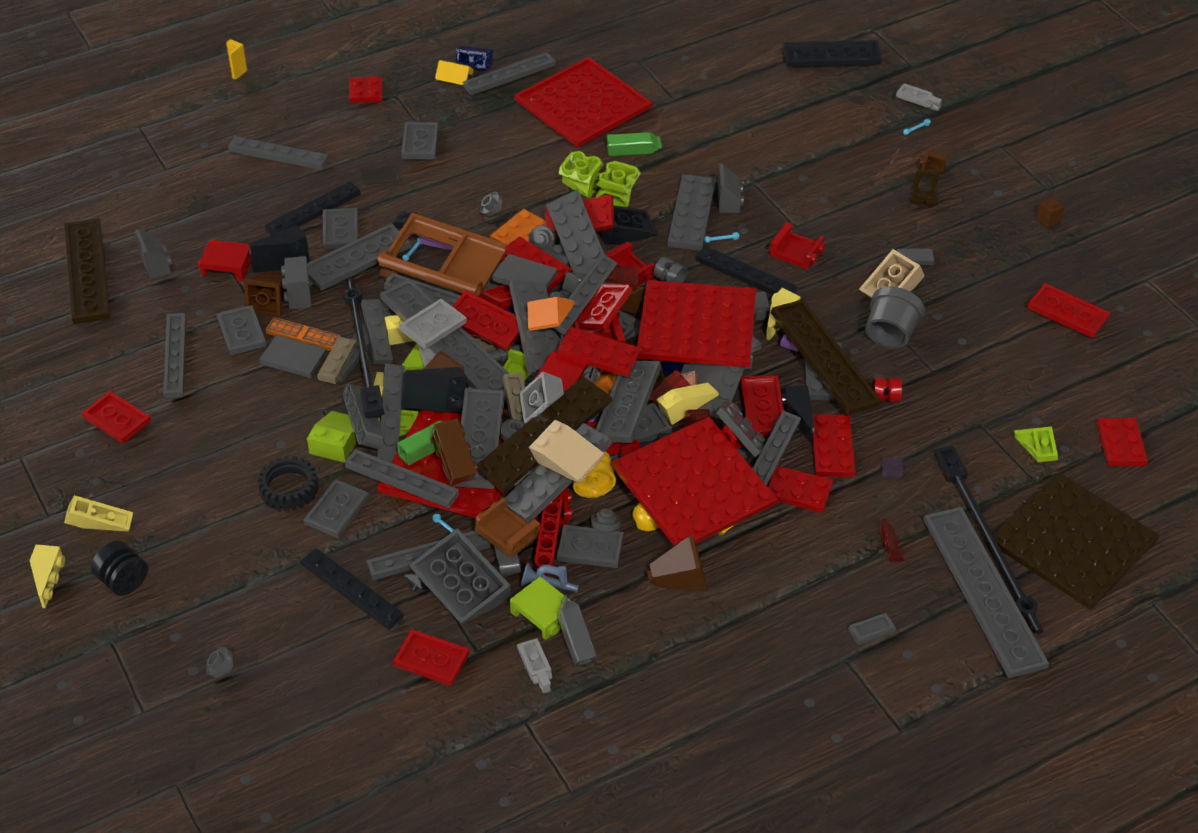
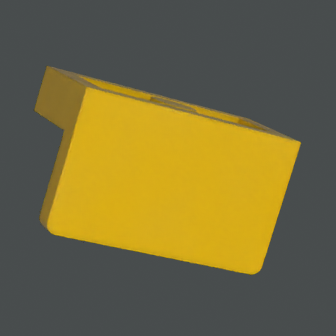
M230 39L226 43L232 78L236 80L247 71L243 44Z
M439 60L435 79L463 85V81L468 79V75H473L474 69L469 66Z

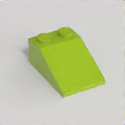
M331 411L318 421L307 437L309 454L345 463L357 442L349 415Z

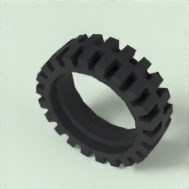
M284 456V460H281L279 457L276 458V462L270 461L269 466L265 465L263 467L264 470L260 471V476H258L260 495L266 505L269 504V507L272 509L275 507L279 511L281 508L284 511H288L292 507V511L297 510L296 506H299L301 509L304 507V503L307 505L311 503V499L314 500L315 494L318 492L316 470L308 460L304 461V458L300 457L297 460V456H292L291 459H289V456ZM287 473H297L308 480L304 488L290 494H279L269 488V484L273 479Z

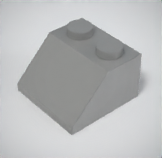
M542 372L520 392L524 424L533 417L540 415L564 394L561 378Z

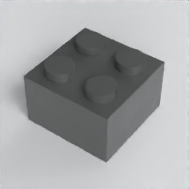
M306 256L284 258L285 266H281L282 277H285L282 278L283 289L287 290L284 291L285 302L289 303V309L311 308L310 280Z

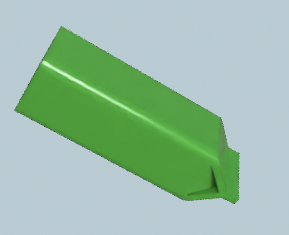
M651 132L607 135L608 156L652 154L656 150L662 149L660 136L656 137Z
M440 420L398 442L399 457L409 466L438 450L436 443H431L429 438L434 425L445 421Z

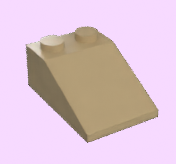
M892 249L859 290L872 298L876 290L882 287L892 286L912 291L925 275L920 265Z
M554 420L529 447L537 463L577 483H580L605 456L601 450L571 427L557 420Z

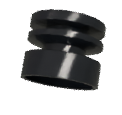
M115 540L103 546L96 553L91 563V571L117 596H125L131 594L143 583L147 576L148 565L125 543Z

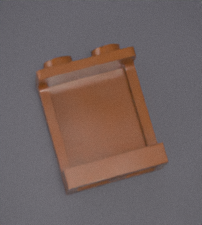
M503 497L476 517L475 532L512 558L539 536L540 523L535 519L529 523L522 520L506 507L507 500Z

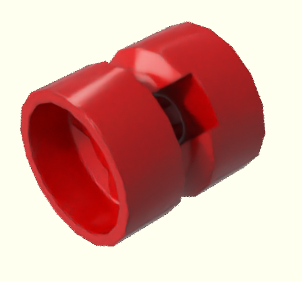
M874 377L872 389L881 402H884L886 399L889 402H900L902 379L890 378L887 381L886 378Z

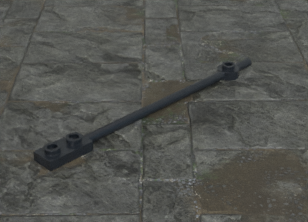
M349 278L347 280L348 290L344 292V299L352 308L366 388L360 389L365 418L385 415L380 387L379 385L373 386L358 305L362 301L363 296L361 290L355 288L354 280Z
M954 446L935 449L934 455L948 482L956 481L1018 599L1016 605L1022 616L1028 618L1036 634L1042 633L1043 629L1035 615L1038 604L1033 598L1025 596L964 481L968 477V472Z

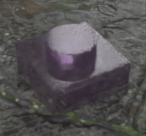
M883 457L882 477L902 478V458Z

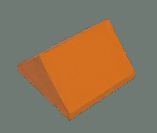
M553 297L527 302L528 329L533 331L560 326L574 306V300Z

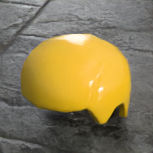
M641 503L637 504L632 512L633 521L636 522L637 528L644 531L658 529L659 526Z

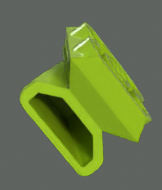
M575 151L571 152L562 163L558 174L562 175L563 184L573 190L578 189L581 195L591 198L599 187L596 184L601 174L599 170L604 163L596 156L586 157L583 152Z
M617 161L609 162L606 165V171L599 175V181L596 185L601 189L596 197L611 194L615 206L628 207L632 187L640 176V171L635 166Z

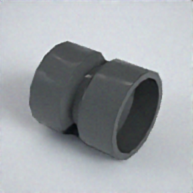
M665 256L657 262L654 269V277L666 282L683 283L687 275V268L685 266L675 263Z

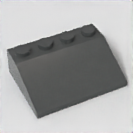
M685 362L681 374L695 371L697 384L709 383L718 391L719 395L682 419L694 424L710 417L718 428L721 429L724 421L716 412L726 401L732 402L745 367Z
M458 528L409 564L414 573L461 625L496 608L511 596L510 584Z

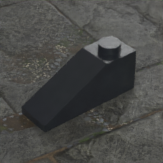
M785 386V393L781 394L785 411L801 418L798 429L808 441H813L814 422L808 386Z

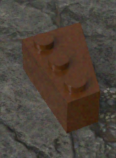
M458 418L435 424L429 438L431 443L435 442L438 447L436 455L442 458V468L451 486L474 480L476 472H478L477 464L475 461H472L470 455V444L466 443L464 438V427L462 424H459Z

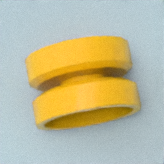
M606 451L603 452L605 456L580 483L572 482L575 493L581 497H599L611 491L615 486L616 477L611 466L612 461L609 453Z

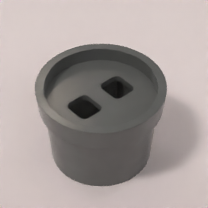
M892 286L879 288L872 296L871 312L866 325V333L878 345L892 349L902 348L908 343L914 329L922 321L925 315V306L915 294L903 288Z

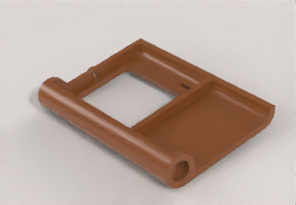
M412 213L389 250L380 252L377 261L380 267L459 294L466 290L480 297V291L484 290L502 260L507 244ZM411 234L453 247L439 271L396 258Z

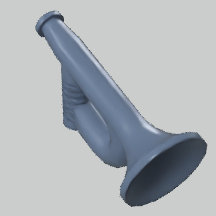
M527 562L521 587L533 582L540 576L553 587L577 593L579 585L568 582L565 566L542 565L535 572ZM545 573L557 575L559 579L548 577Z

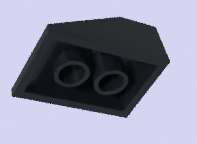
M615 205L614 228L600 231L606 243L619 245L627 241L630 243L658 235V231L646 210Z
M297 225L248 244L254 273L282 271L281 266H285L284 258L306 256L307 263L310 262L307 237Z
M459 367L405 370L401 406L443 413L462 412L467 376Z

